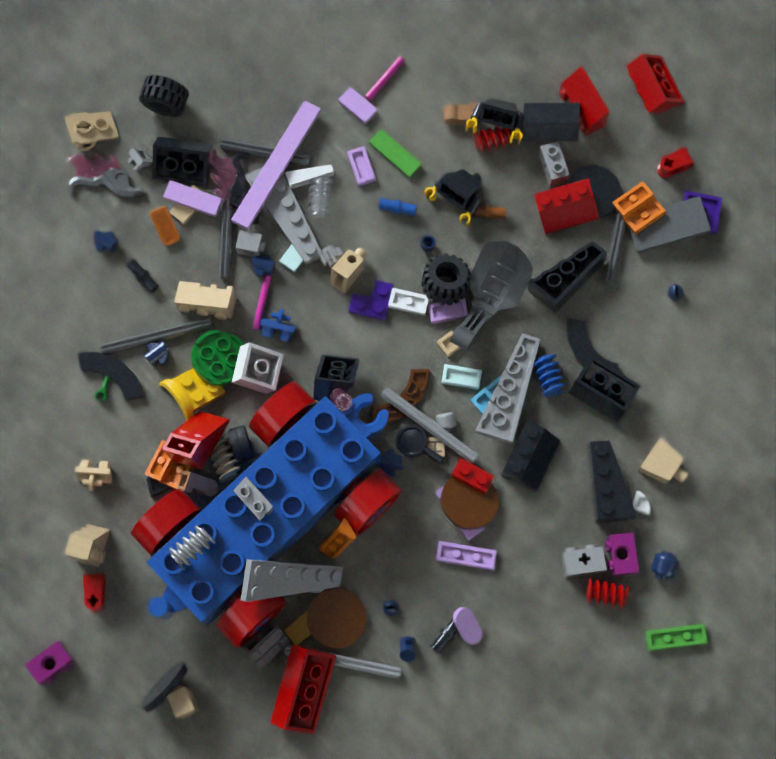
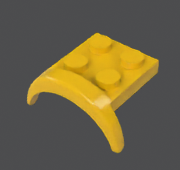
M193 368L172 380L165 379L159 383V386L166 388L174 397L186 421L194 416L193 412L222 397L226 392L222 386L212 385L202 380Z

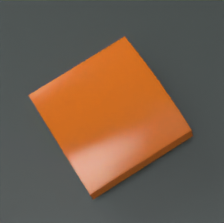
M643 181L612 202L615 209L635 235L666 214V210L656 200L654 193Z
M162 440L145 475L176 489L182 470L193 472L194 467L172 461L162 450L166 442Z

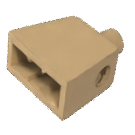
M357 248L353 252L349 249L331 269L330 284L344 294L348 291L363 270L364 258L367 255L365 250Z
M662 438L657 441L638 469L640 473L664 484H667L672 477L682 483L688 475L686 471L679 467L684 458Z

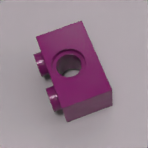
M634 533L609 535L608 540L605 541L606 552L610 553V560H608L609 572H612L613 577L637 574L639 568ZM617 550L625 552L626 558L624 560L617 557Z
M57 640L26 663L25 666L39 685L45 684L47 686L56 679L55 676L60 672L65 673L71 669L75 659L63 642ZM54 659L56 665L52 670H49L47 663L49 660Z

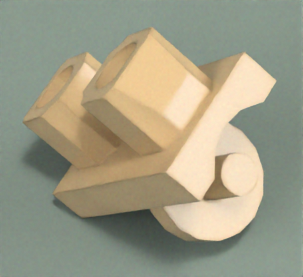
M82 460L80 466L75 467L77 481H81L82 485H88L89 491H94L95 487L102 486V483L112 484L113 477L109 461H101L99 468H92V461Z

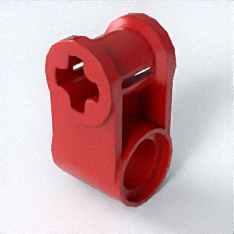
M683 147L662 157L657 167V173L662 178H669L689 170L695 165V162L687 148Z
M84 574V604L91 611L100 612L105 607V574ZM96 598L99 602H96L95 606H93L91 602H94Z

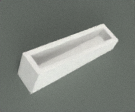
M332 165L288 171L285 172L290 188L293 189L334 176Z

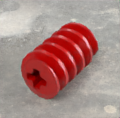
M495 126L494 132L489 127L486 133L484 129H481L480 134L478 132L473 134L476 150L480 149L484 153V149L487 147L490 152L493 145L498 150L499 144L506 148V142L512 147L513 141L512 144L510 143L512 130L503 127L500 130L499 126Z
M589 578L585 597H587L589 604L595 599L596 605H599L602 600L604 607L611 602L613 609L616 604H619V609L622 610L627 601L629 586H627L625 591L621 584L617 589L615 583H612L608 588L606 581L600 586L599 580L596 579L594 584H592V579Z

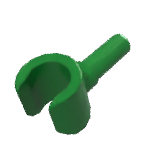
M107 375L101 390L95 393L96 400L99 399L101 393L104 394L103 401L108 399L106 390L110 377Z

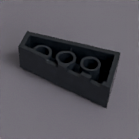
M591 241L572 253L565 260L562 259L557 262V265L549 270L546 269L541 272V275L530 279L527 285L528 291L556 313L607 261V252L597 243Z
M610 440L590 442L587 447L595 523L634 520L637 515Z

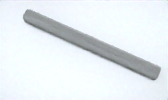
M386 388L382 392L381 396L467 461L470 463L476 461L478 458L476 452L390 388Z
M286 645L285 655L289 656L292 645ZM336 655L335 666L396 679L401 677V668Z

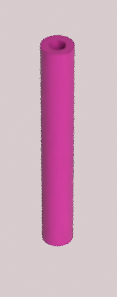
M398 57L365 95L367 100L371 101L405 62L402 57Z
M264 275L253 324V330L260 331L261 319L263 318L271 282V276Z

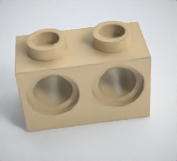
M179 685L167 696L173 713L178 719H183L200 711L193 693L188 687Z

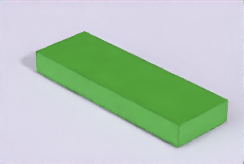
M382 129L369 141V145L409 179L422 167L421 162Z
M705 624L645 631L648 651L708 644Z

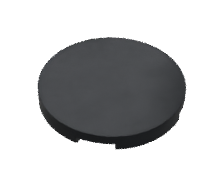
M588 165L581 167L572 173L567 184L589 178L599 218L609 215L615 210L612 202L621 197V186L617 177L610 170L602 166Z
M183 661L168 670L145 696L140 708L146 713L157 708L165 700L164 698L173 689H176L188 672V668Z

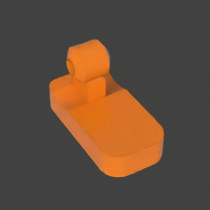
M162 206L150 212V217L162 243L166 246L176 243L180 239V235L167 207Z

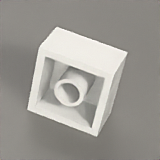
M250 342L240 346L232 383L264 394L275 391L284 354Z

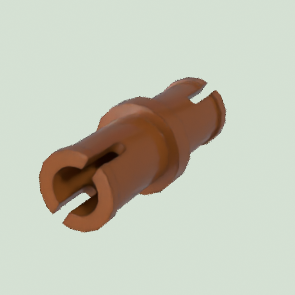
M486 204V206H479L475 214L471 216L485 217L486 220L489 218L505 220L506 207H490V205Z

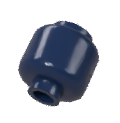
M662 550V553L655 555L651 565V571L655 573V578L666 581L667 578L673 579L680 565L679 560L676 559L677 555Z

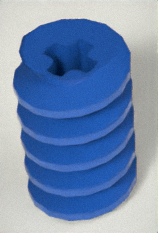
M556 354L542 356L535 361L537 362L534 363V367L539 368L536 374L540 375L538 380L543 383L541 389L545 390L543 392L544 397H552L565 392L561 390L565 383H559L563 376H557L561 369L554 368L559 362L552 361V359L557 357Z

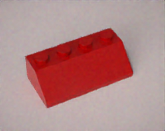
M292 644L270 720L271 724L283 730L315 734L336 655Z

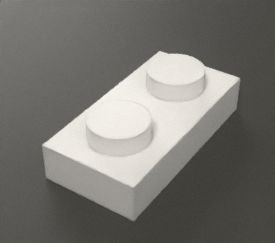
M392 288L388 308L425 316L429 299L426 297L427 295Z

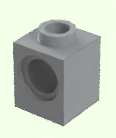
M240 230L235 247L237 254L259 257L260 253L264 252L265 241H263L262 234Z

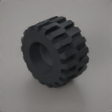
M148 75L145 78L138 99L143 106L157 114L179 117L183 114L189 92L185 86L171 78L160 75Z
M444 253V256L438 254L436 258L432 257L426 263L421 287H423V292L427 293L426 297L428 299L432 298L434 303L440 302V305L445 303L452 305L454 302L457 304L467 294L471 281V270L466 262L463 263L461 257L458 259L454 254L452 256H449L448 253ZM446 276L454 280V282H443L438 277Z

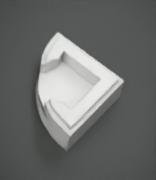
M637 490L632 502L634 509L638 513L649 516L651 511L649 502L645 495Z

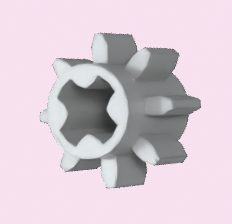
M329 245L321 251L323 255L320 256V260L324 267L329 265L332 268L343 256V252L340 247L335 248L334 245Z

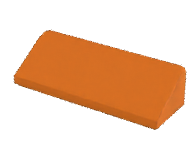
M343 518L324 537L318 548L319 551L332 559H335L356 539V535L346 518Z

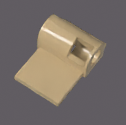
M111 111L89 114L88 112L74 113L64 117L72 144H76L78 151H86L93 148L97 141L119 138ZM85 144H91L90 146L84 148Z

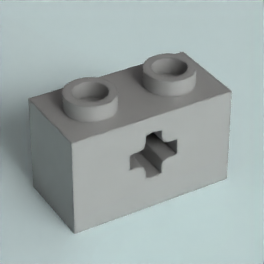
M559 142L540 146L538 155L549 188L567 183L569 172Z
M597 544L586 545V549L578 550V547L566 548V552L562 553L565 578L605 572L607 568L603 546L597 547ZM582 556H584V559H588L585 565L583 562H579Z

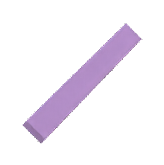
M303 102L232 217L231 221L249 230L321 112V108L309 102Z

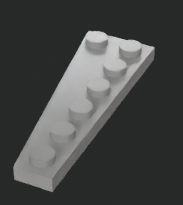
M263 168L245 175V180L250 187ZM283 173L264 203V207L272 215L287 239L290 240L305 264L320 259V256L323 254Z
M522 333L475 433L508 444L513 443L540 342L539 338Z
M247 559L241 600L249 602L340 587L343 567Z

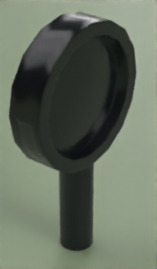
M407 425L402 427L397 433L395 444L402 455L416 458L424 453L440 465L444 462V457L428 447V435L420 426Z

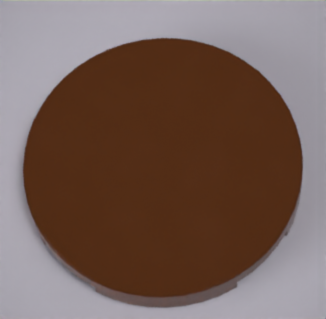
M451 477L442 489L440 505L442 511H444L452 524L462 529L475 530L487 525L494 518L499 507V497L492 483L484 495Z
M333 588L321 592L314 598L307 613V624L311 635L321 645L333 649L345 648L355 643L364 632L367 622L366 610L362 601L351 591L341 588Z

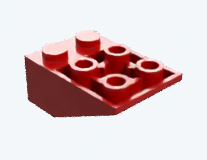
M199 411L171 432L162 450L172 461L202 470L230 420Z

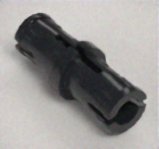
M132 259L127 263L126 267L134 274L138 283L141 282L150 294L158 290L159 285L151 278L148 270H144L136 259Z
M453 618L444 629L440 630V635L430 645L438 654H441L450 640L453 641V636L458 631Z

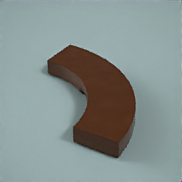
M430 369L410 370L409 381L400 397L414 407L418 405L426 391ZM391 403L372 406V422L376 420L377 414L383 409L389 413L387 424L398 421L406 416V414Z

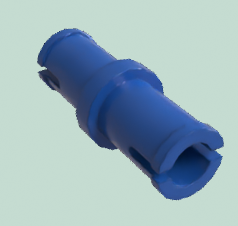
M380 198L378 209L392 211L397 215L402 213L415 217L417 205L403 203L401 200L393 201Z

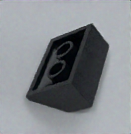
M524 103L522 141H579L580 103Z
M158 136L153 144L152 179L207 186L212 163V143Z
M322 354L314 379L313 400L320 402L326 396L333 402L353 388L360 358Z
M591 356L575 380L569 394L614 422L619 423L641 385Z
M527 420L501 476L537 492L561 440L544 427Z

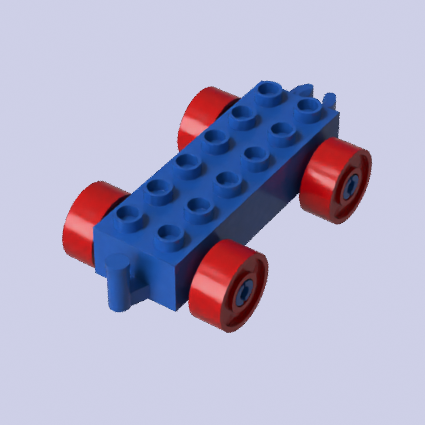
M297 381L287 384L271 396L256 412L249 423V428L269 448L203 510L182 489H176L155 503L133 527L131 536L151 556L146 563L167 584L162 598L154 597L149 601L148 610L150 614L167 620L173 614L189 608L203 624L208 626L228 608L217 622L216 628L236 649L244 646L270 620L272 621L287 603L283 596L249 602L241 600L247 559L277 561L342 498H345V500L335 511L334 517L339 522L346 518L356 537H358L380 519L402 494L403 490L383 469L377 470L364 480L381 463V452L370 442V439L376 437L386 427L389 418L388 411L385 409L381 410L374 422L366 424L359 419V412L362 408L368 407L373 403V396L367 393L357 396L350 402L348 408L341 413L326 396L317 403ZM245 477L252 481L256 488L273 505L274 510L269 515L266 514L262 520H259L233 491ZM195 526L203 528L216 543L214 544L209 541L210 549L202 547L204 554L201 555L196 552L197 560L189 558L191 565L183 564L185 569L183 570L173 559L169 549L173 548L177 551L176 543L184 545L182 538L190 539L188 534L190 531L196 534Z

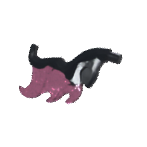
M214 149L209 154V162L217 171V176L213 173L210 176L221 188V190L215 188L214 192L222 199H231L229 205L238 209L249 191L243 184L245 175L241 166V159H248L250 155L248 153H237L232 158H220L216 155V149ZM261 211L258 213L252 224L259 223V216L261 215Z

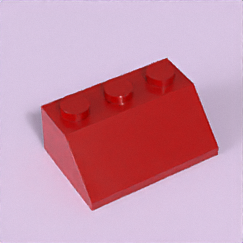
M641 54L626 66L629 71L628 75L634 81L636 91L642 97L644 107L649 113H661L685 103L662 56Z
M581 66L561 83L559 96L563 102L580 103L579 130L583 131L585 136L605 127L610 111L583 66Z
M589 178L534 194L545 234L600 219Z

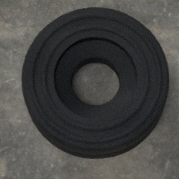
M241 425L229 429L237 461L243 462L254 458L245 426Z

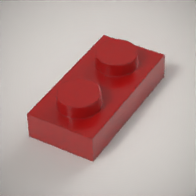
M462 458L458 460L450 475L484 495L494 478L492 474Z

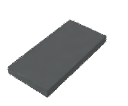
M700 196L663 207L666 210V214L637 235L630 229L637 254L711 232Z

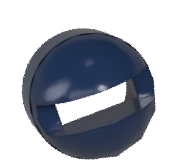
M430 235L422 237L420 242L421 249L425 252L432 251L436 244V240Z
M677 284L670 286L667 292L668 297L671 300H679L683 295V288ZM675 288L678 289V296H675Z
M393 600L386 601L383 604L384 614L387 616L396 615L398 604ZM386 606H395V609H386Z

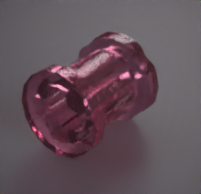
M338 388L332 391L330 400L339 410L344 411L351 407L352 398L345 390Z

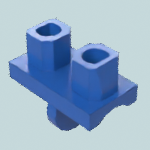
M280 309L279 314L272 312L271 318H275L277 321L264 318L261 319L260 324L263 325L262 336L272 338L276 328L281 330L280 340L287 342L291 340L293 333L297 331V326L283 323V321L290 322L291 316L284 315L285 309Z

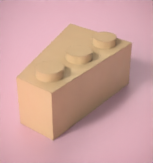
M179 281L174 303L178 310L182 312L195 311L201 316H208L210 314L215 315L218 319L226 320V318L232 319L237 297L233 286H227V289H217L218 286L211 284V287H205L201 283Z
M87 524L86 528L82 527L80 531L77 530L70 534L64 554L76 562L99 567L100 563L104 562L106 556L104 549L110 529Z

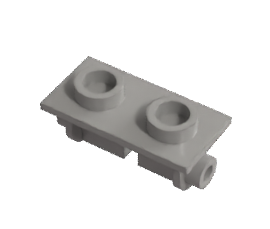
M247 477L233 490L259 520H262L266 514L269 515L274 510L273 505Z

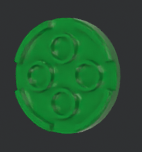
M212 330L204 333L196 340L191 351V364L195 373L202 380L212 385L225 386L232 384L239 349L244 343L236 335L227 332Z

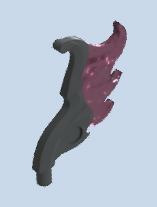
M95 153L93 154L96 158L94 161L88 160L79 154L72 155L67 160L68 163L74 162L76 164L75 176L68 185L70 195L74 194V188L78 185L96 188L105 185L114 194L124 198H135V196L144 195L142 187L133 189L129 185L127 171L124 168L119 170V162L112 155H109L110 162L105 161L102 156Z

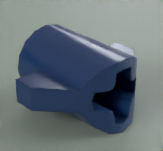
M95 231L94 245L96 250L100 253L103 250L113 253L118 245V240L114 238L115 233L111 231Z
M270 255L253 256L251 269L257 277L262 278L263 274L272 276L276 262L270 261Z
M150 343L146 346L149 351L144 356L153 367L159 362L162 365L167 363L170 351L165 343Z
M388 449L381 456L379 467L389 476H395V470H403L402 454L394 455V449Z
M411 636L400 638L399 656L402 661L411 662L415 659L416 639Z

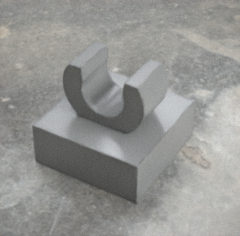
M132 148L128 152L131 156L128 159V163L133 164L136 162V166L133 168L134 171H139L142 167L151 166L152 159L143 148Z

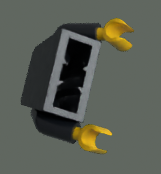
M490 98L476 105L471 119L466 121V131L469 128H473V134L476 133L477 121L514 130L510 137V143L512 144L513 139H517L519 145L523 136L521 131L524 115L517 110V104Z
M464 169L456 172H445L436 180L433 188L428 187L425 189V196L427 197L433 193L429 197V200L432 202L437 198V191V193L461 211L467 210L465 214L460 216V224L463 219H468L466 227H469L471 215L475 214L481 203L482 178L478 173L471 175Z

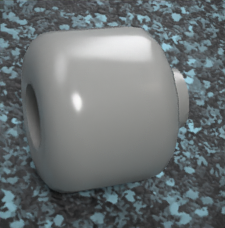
M453 412L442 413L436 416L437 424L446 431H452L451 428L456 426L455 414Z

